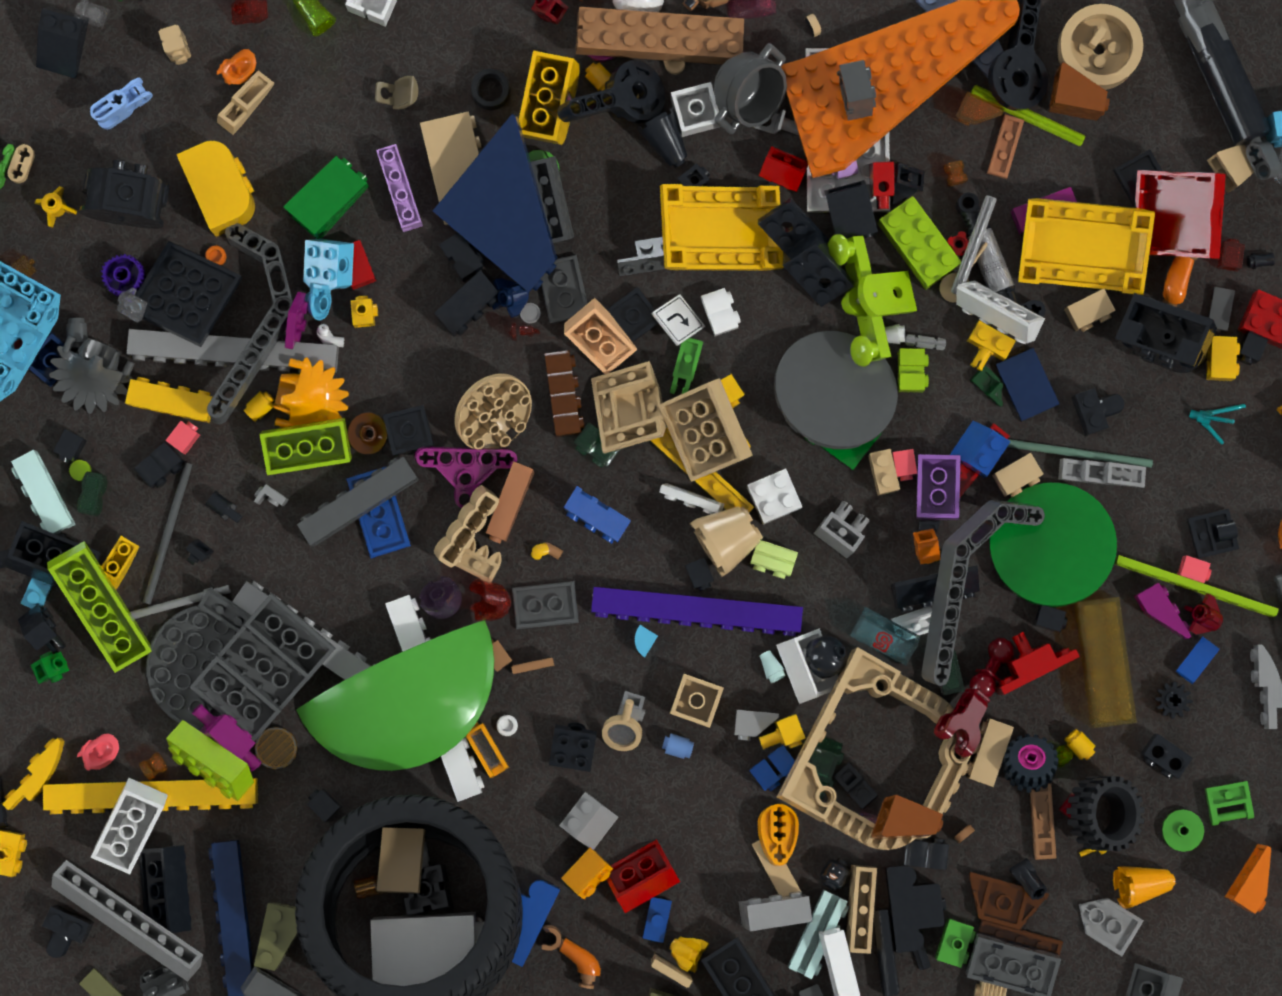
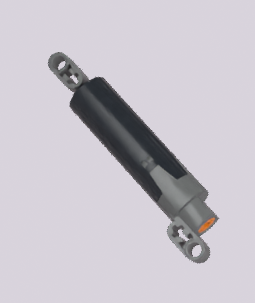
M1173 0L1181 16L1178 19V23L1234 145H1248L1246 156L1258 179L1267 180L1278 177L1282 167L1270 142L1261 140L1272 129L1213 3L1216 0Z

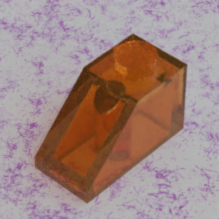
M967 91L956 113V117L959 118V122L969 126L970 123L976 125L1001 116L1005 108Z

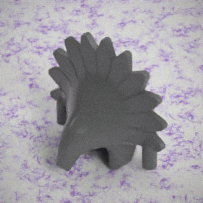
M68 335L64 346L57 347L61 358L51 359V363L58 369L49 374V377L59 380L53 387V390L65 391L61 401L66 403L74 399L73 408L76 411L85 404L89 414L93 412L96 405L103 412H106L107 401L114 405H119L117 394L127 395L128 389L123 383L130 382V379H133L130 374L135 363L127 360L123 371H117L120 351L94 339L87 338L75 353L71 349L76 338Z

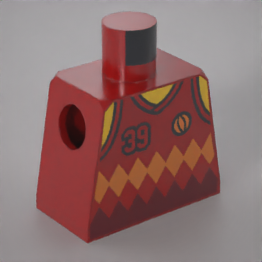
M894 162L870 163V196L876 197V209H889V196H894ZM880 183L885 185V191L879 190Z

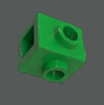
M52 651L40 656L41 659L30 665L38 684L49 680L51 683H55L63 679L62 675L69 671L67 661L61 652L55 654Z

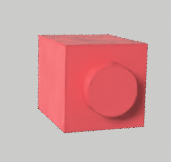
M180 421L166 441L186 455L200 434L196 432L198 428L188 421L185 424Z
M914 450L892 452L897 478H900V481L912 480L913 476L918 474Z
M1187 555L1183 556L1177 575L1205 583L1211 575L1212 570L1209 569L1211 563Z

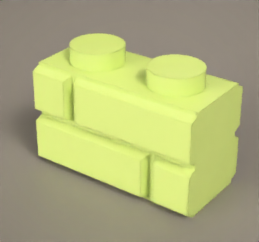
M760 540V543L754 549L750 564L754 565V570L765 573V570L773 571V576L785 579L786 576H791L798 552Z

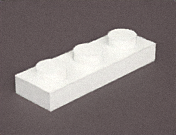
M668 483L662 484L659 491L665 494L664 497L672 501L682 500L684 505L691 508L699 506L704 508L703 512L708 514L721 512L724 507V503Z

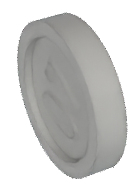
M526 303L520 313L521 319L529 324L538 321L541 315L540 308L534 303Z

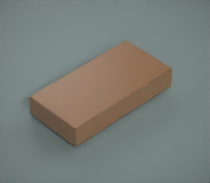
M553 658L513 665L511 668L513 674L555 665Z

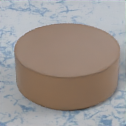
M971 825L966 826L954 836L955 840L961 843L975 831Z

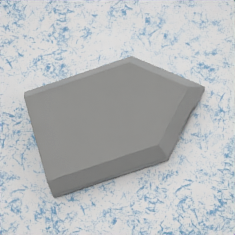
M1109 898L1078 904L1085 934L1122 957L1144 920Z

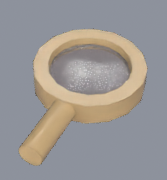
M631 699L625 701L622 715L610 717L603 725L602 738L609 747L618 751L633 750L639 745L642 738L640 724L634 718H631L634 701Z

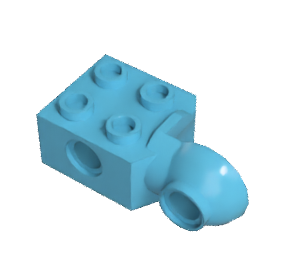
M327 239L305 240L303 282L310 287V292L306 294L305 301L308 302V312L314 319L323 320L328 315L332 301L331 290L343 289L352 285L354 243Z

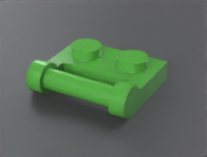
M1248 781L1204 788L1212 826L1219 825V822L1254 818ZM1244 803L1243 810L1217 813V808Z

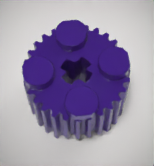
M120 254V257L116 255V258L112 257V260L109 259L108 262H104L105 266H102L103 270H101L103 273L101 276L103 278L102 282L105 283L106 289L122 299L124 297L126 299L129 297L133 298L147 277L142 264L134 257L126 254ZM127 273L128 276L126 279L123 280L120 278L121 275H125Z

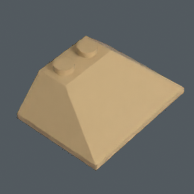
M650 361L591 378L603 453L663 437L666 423L658 406L663 403L662 396Z

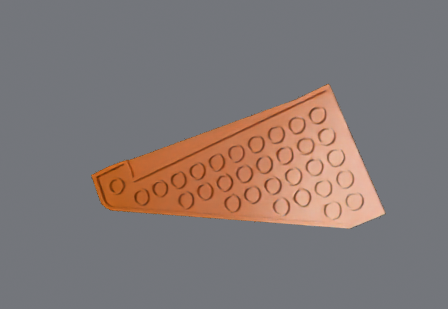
M958 0L800 60L783 64L781 68L786 75V95L812 178L845 170L1014 26L1020 11L1018 1ZM864 60L865 66L870 67L872 79L870 81L871 86H874L876 91V107L873 108L872 116L848 121L837 72L841 64Z

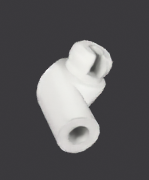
M325 324L318 326L317 336L323 344L344 347V337L333 336L329 327Z

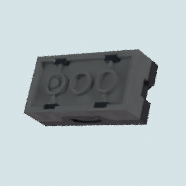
M976 931L972 944L971 958H968L965 969L967 978L1033 996H1051L1061 962L1058 953Z

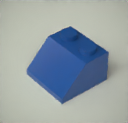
M972 421L950 455H960V463L985 478L989 475L1011 441L993 429Z

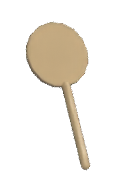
M986 242L977 252L973 265L987 247ZM958 272L947 274L941 280L939 291L946 301L956 302L957 295L953 294L951 289Z

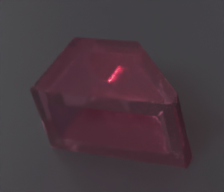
M775 0L728 1L729 18H763L776 13Z

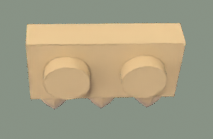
M474 539L471 545L463 550L462 557L455 566L491 584L500 568L501 553L496 552L487 559L489 555L488 546H482L475 552L476 542Z

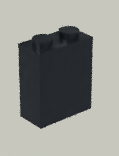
M865 180L824 190L835 235L841 234L846 239L853 236L868 238L873 236L875 232H878Z

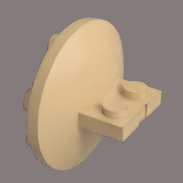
M493 374L474 383L462 396L455 412V429L459 438L467 446L477 450L508 446L512 440L506 432L513 428L518 433L517 435L525 430L530 417L532 400L528 388L518 378L509 374Z

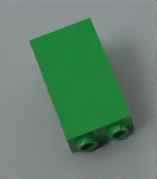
M335 156L284 206L288 215L316 239H322L369 187L366 182L368 179L360 171L355 173L351 169L352 165L345 158L340 160Z

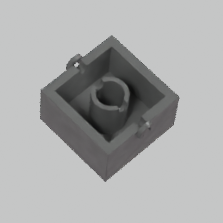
M864 60L839 65L837 75L839 76V86L848 121L872 116L873 108L876 107L875 87L871 86L870 80L872 76L870 67L865 66Z

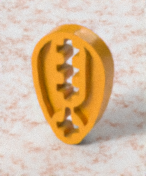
M775 804L765 808L759 815L757 823L758 836L763 852L773 866H782L787 863L796 846L799 821L796 813L790 807L783 804ZM777 810L783 814L779 817V823L783 825L779 828V833L783 835L782 838H779V841L777 837H774V833L778 831V827L774 826V822L778 820V817L774 815V812ZM778 851L780 855H783V859H779V862L777 858H774V854H777Z

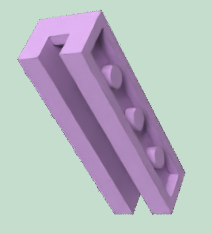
M394 144L376 150L403 232L422 227L423 224L397 145Z

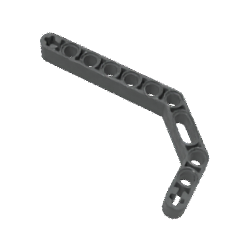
M239 223L225 229L227 240L232 247L264 264L273 305L208 404L207 412L211 420L216 424H222L228 420L287 328L289 309L281 311L280 308L284 305L291 307L293 303L278 245ZM252 242L258 243L256 247H249ZM269 252L276 253L273 257L266 256ZM274 271H280L283 274L285 289L281 292H276L273 288L271 274ZM271 323H279L276 328H269ZM260 340H268V342L265 345H258V342ZM254 356L257 358L253 363L246 362L249 357ZM239 374L246 375L243 380L235 379ZM228 391H233L234 395L232 397H224Z
M989 500L944 542L922 666V678L925 681L943 686L949 680L970 555L1004 523L1040 525L1045 517L1042 508L1025 503ZM982 525V527L971 537L973 532Z

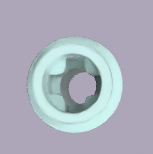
M770 650L759 656L766 679H769L771 683L786 676L784 673L785 669Z

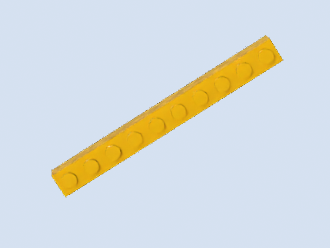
M253 778L254 783L238 801L232 797L228 799L220 792L219 788L209 786L204 780L140 782L168 795L162 811H168V807L177 806V810H189V806H198V810H209L211 805H219V809H232V805H240V809L253 808V804H258V778ZM126 782L43 785V810H50V814H63V810H71V814L84 813V809H92V813H105V809L114 808Z

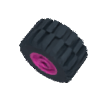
M1025 734V738L1020 735L1016 741L1012 740L1010 746L1006 749L1003 761V773H1006V780H1011L1010 785L1013 787L1017 785V790L1022 791V789H1026L1028 793H1031L1032 789L1035 792H1039L1041 787L1043 789L1047 788L1048 783L1051 784L1055 777L1058 765L1057 751L1053 750L1054 745L1052 743L1048 744L1047 739L1044 737L1039 739V735L1034 734V737H1030V734Z

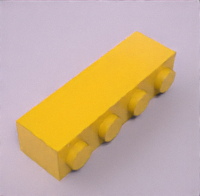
M137 377V380L130 379L125 404L128 406L210 423L211 418L207 412L208 404L213 398L210 396V392L198 390V393L190 392V388L178 386L177 389L170 388L168 383L158 381L157 385L151 384L149 379Z

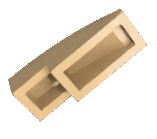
M257 71L233 95L231 102L218 114L217 123L234 135L273 87L274 82L260 71Z

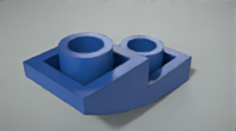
M1202 637L1176 672L1193 685L1220 649Z

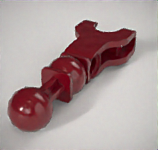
M1005 638L992 640L988 646L990 659L985 669L975 670L977 674L970 680V689H966L953 712L943 714L935 726L934 734L939 739H949L956 733L957 741L954 749L962 758L971 756L981 740L980 721L990 702L989 697L995 692L996 683L1001 681L995 674L1000 665L1009 662L1014 655L1012 643Z

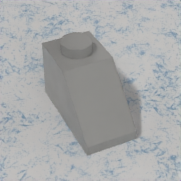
M736 710L734 735H738V740L751 741V737H756L778 719L779 714Z

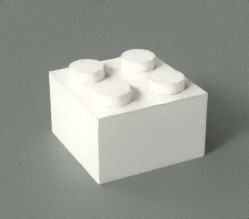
M711 82L671 92V102L682 137L720 127L714 121L719 109L716 105Z
M786 469L747 485L748 492L763 525L802 508Z

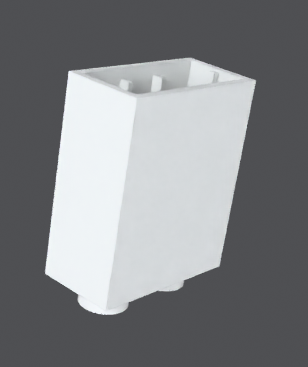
M476 912L374 917L370 920L373 980L381 984L407 986L425 983L446 974L469 953L477 942L485 922H476Z

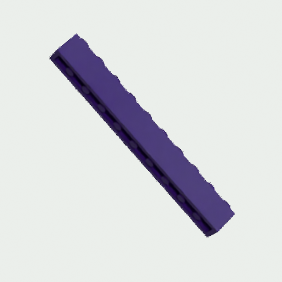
M594 587L591 613H596L595 617L608 618V614L616 615V619L629 620V616L637 617V621L649 622L650 618L658 619V623L670 624L671 620L679 621V625L691 626L693 622L700 623L702 628H712V624L721 625L720 629L733 630L734 626L742 627L741 631L754 632L755 628L762 629L764 634H775V631H783L785 636H796V633L801 632L803 607Z

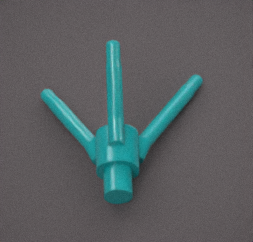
M1241 404L1207 411L1200 410V412L1191 410L1189 418L1197 419V422L1202 423V426L1220 444H1224V441L1209 425L1210 421L1234 424L1235 420L1212 415L1242 409L1246 405Z

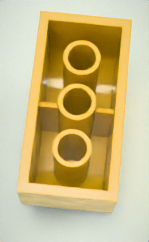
M533 51L519 116L524 138L559 145L564 143L570 122H563L559 118L557 110L561 104L575 98L579 80V63L574 58Z
M206 141L176 154L207 225L216 237L224 234L225 229L236 223L244 225L250 221L255 211V202L251 194L254 192V189L247 176H243L246 173L243 164L238 157L234 158L224 144L217 141Z

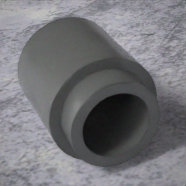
M69 318L68 324H66V339L68 335L76 338L72 349H79L88 338L87 323H85L84 318Z

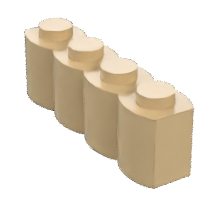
M483 485L474 490L470 497V502L462 507L458 519L451 523L447 529L446 536L435 546L434 554L439 561L450 568L460 561L463 550L471 545L475 533L483 528L487 516L492 514L498 506L499 499L492 491Z

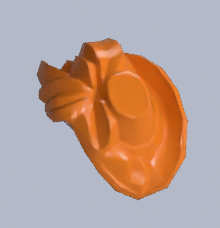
M249 49L239 51L231 59H225L220 64L217 75L222 74L225 83L228 85L245 83L255 71L257 63L255 55Z

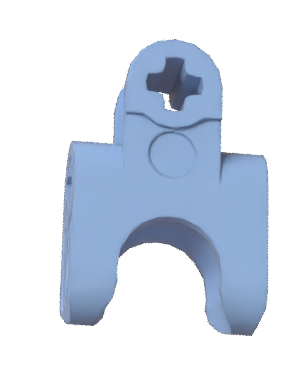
M136 78L122 89L114 90L94 103L90 108V114L100 127L106 130L112 129L128 118L136 108L147 103L153 95L150 91L144 89L142 86L143 80Z

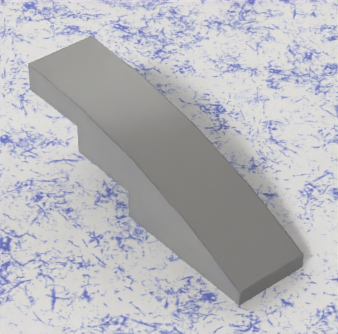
M1062 458L1059 463L1058 480L1145 488L1146 467Z

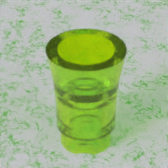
M292 0L313 36L321 35L335 24L336 18L318 0Z

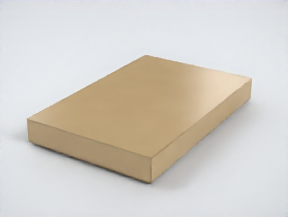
M382 829L377 881L378 892L420 893L425 829Z
M654 953L651 958V966L686 988H689L692 983L691 974Z

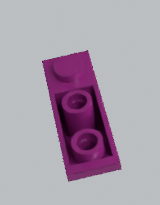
M1155 583L1134 596L1145 615L1183 639L1192 637L1189 633L1190 631H1188L1189 625L1179 617L1180 611L1174 602L1171 604L1167 597L1169 593L1163 584Z

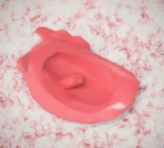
M103 734L94 740L87 741L82 746L77 757H82L84 767L88 771L105 768L117 756L119 751L118 740L114 735Z

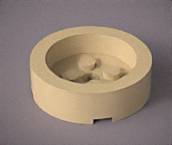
M1094 4L1077 11L1064 26L1057 43L1060 65L1062 62L1067 63L1105 90L1114 88L1128 79L1138 66L1143 53V37L1136 21L1124 10L1108 4ZM1103 26L1108 30L1098 43L1103 46L1104 53L1098 55L1094 53L1093 49L1088 47V43L1098 28Z

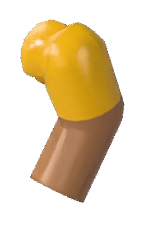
M545 542L535 545L532 548L531 556L535 560H540L542 556L549 554L559 560L563 550L551 543Z

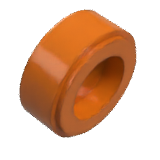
M211 246L207 249L205 258L221 266L225 263L227 255L222 247Z

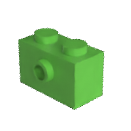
M947 918L935 959L960 968L962 964H966L969 957V952H967L969 943L972 944L976 932L973 931L974 927Z

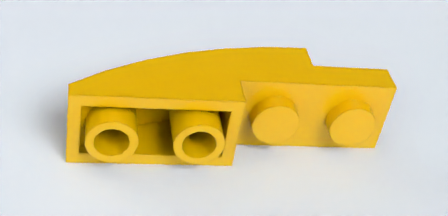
M120 536L101 566L116 590L139 549L138 545L123 536Z
M52 738L44 746L46 750L41 755L37 753L30 759L29 762L31 764L27 769L32 775H26L20 781L21 786L17 790H11L5 796L6 801L2 805L7 810H13L25 797L28 801H34L42 792L43 785L48 784L59 763L64 745L62 738H57L56 740Z

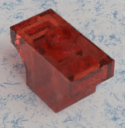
M237 0L231 4L232 24L261 23L268 18L267 0Z

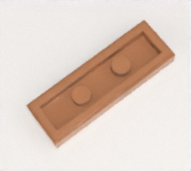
M1004 114L987 174L1003 179L1008 178L1024 123L1023 119Z

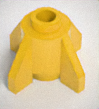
M60 186L53 193H48L42 199H36L35 204L41 205L47 213L48 226L52 228L56 220L55 217H60L65 212L75 215L77 213L76 209L66 206L65 201L62 199L64 188Z
M680 936L678 939L675 938L670 945V950H672L671 956H673L681 969L686 972L690 970L695 973L702 953L707 949L709 943L702 939Z

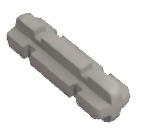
M907 334L905 345L944 350L946 339H935V337L920 335L915 337V335Z

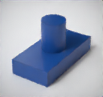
M657 897L651 898L643 939L664 942L672 904L671 900Z

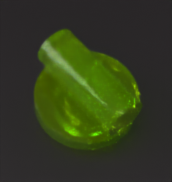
M1066 745L1055 749L1058 758L1057 766L1060 769L1075 756L1073 751Z

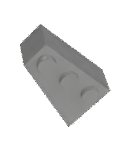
M802 891L789 893L790 896L771 895L769 898L764 899L751 898L747 901H738L742 927L749 931L812 922L809 896L802 894Z

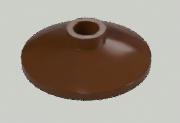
M362 413L356 416L348 429V438L351 446L362 454H374L380 451L388 439L384 420L374 413ZM369 430L373 431L371 438L367 435Z

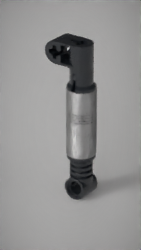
M967 192L962 194L956 202V210L962 218H965L963 219V222L967 223L965 227H969L966 235L969 241L981 209L978 197L974 193ZM963 200L971 201L972 208L966 209L962 204ZM987 225L979 249L985 242L987 247L977 259V264L980 270H982L981 273L989 289L1019 304L1014 292L1015 284H1013L1011 274L996 242L997 240H995L993 230L990 225ZM1031 300L1021 304V306L1028 310L1032 308L1037 309L1038 312L1036 314L1041 317L1045 315V306L1039 300Z

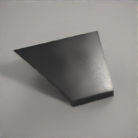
M899 162L895 163L894 196H890V207L918 191L923 192L925 171Z

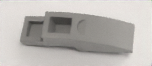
M1254 645V649L1250 651L1251 662H1254V670L1251 671V681L1255 683V687H1263V691L1260 692V702L1264 704V712H1261L1260 721L1264 725V729H1277V708H1282L1281 679L1263 645Z

